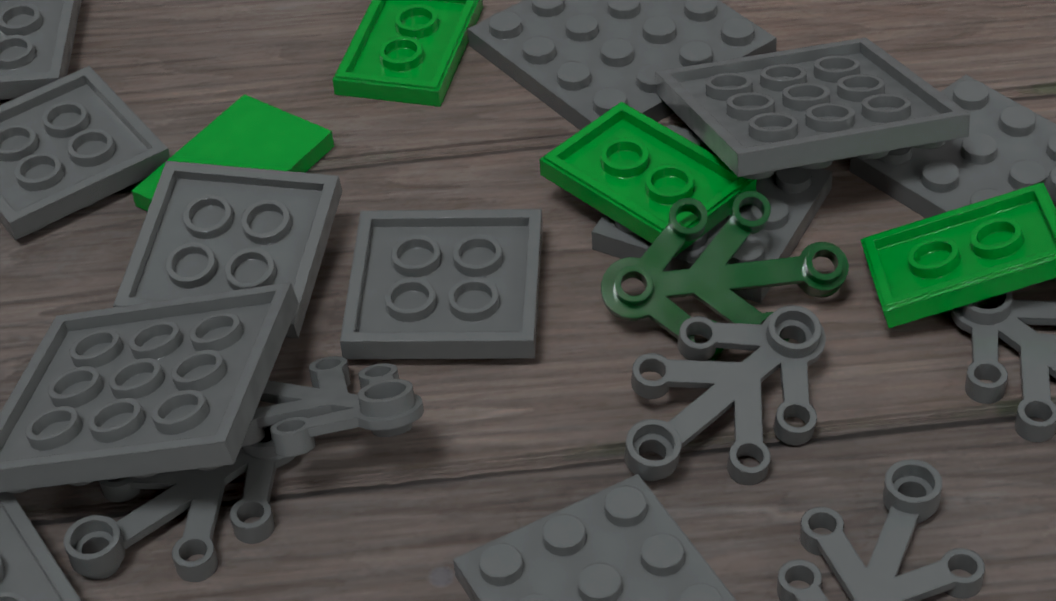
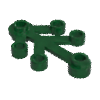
M746 191L736 197L731 209L730 219L690 269L664 272L685 241L699 238L706 227L708 214L705 206L696 199L683 198L673 204L669 213L668 225L641 258L627 257L610 265L602 278L601 297L606 308L613 315L628 321H638L649 317L678 339L681 324L691 316L669 298L694 296L729 323L763 324L773 312L761 313L733 291L797 284L806 294L812 297H829L835 294L843 285L848 275L849 263L845 253L838 246L829 242H815L808 245L801 255L797 257L727 264L751 234L760 232L766 226L771 213L770 203L763 194L756 191ZM747 204L754 205L760 210L762 217L755 221L746 220L741 216L739 208ZM681 212H691L698 217L699 224L692 228L683 227L677 222L676 216ZM817 257H826L832 261L835 270L829 274L819 273L814 268L812 260ZM629 278H635L644 284L645 291L640 295L631 296L623 291L621 284ZM691 335L688 338L695 342L694 337L696 335ZM717 348L715 354L706 361L718 359L723 353L724 348Z

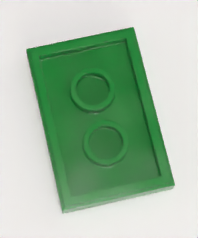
M372 0L332 79L335 95L441 107L469 42L468 28L476 25L483 10V1Z
M244 94L167 161L306 173L334 147V140L331 130ZM166 162L132 190L135 206L148 211Z
M623 102L618 103L539 159L541 176L650 243H653L668 225L670 209L678 200L693 198L705 206L708 219L705 230L700 236L702 237L730 215L734 200L739 194L746 191H756L757 179L737 177L715 154ZM681 212L676 216L677 222L683 227L692 228L699 224L698 217L691 212ZM699 238L692 241H685V243L682 245V247L674 257H676L678 254L684 251L687 247H689Z
M1044 183L1034 184L861 239L888 328L1056 278V208Z

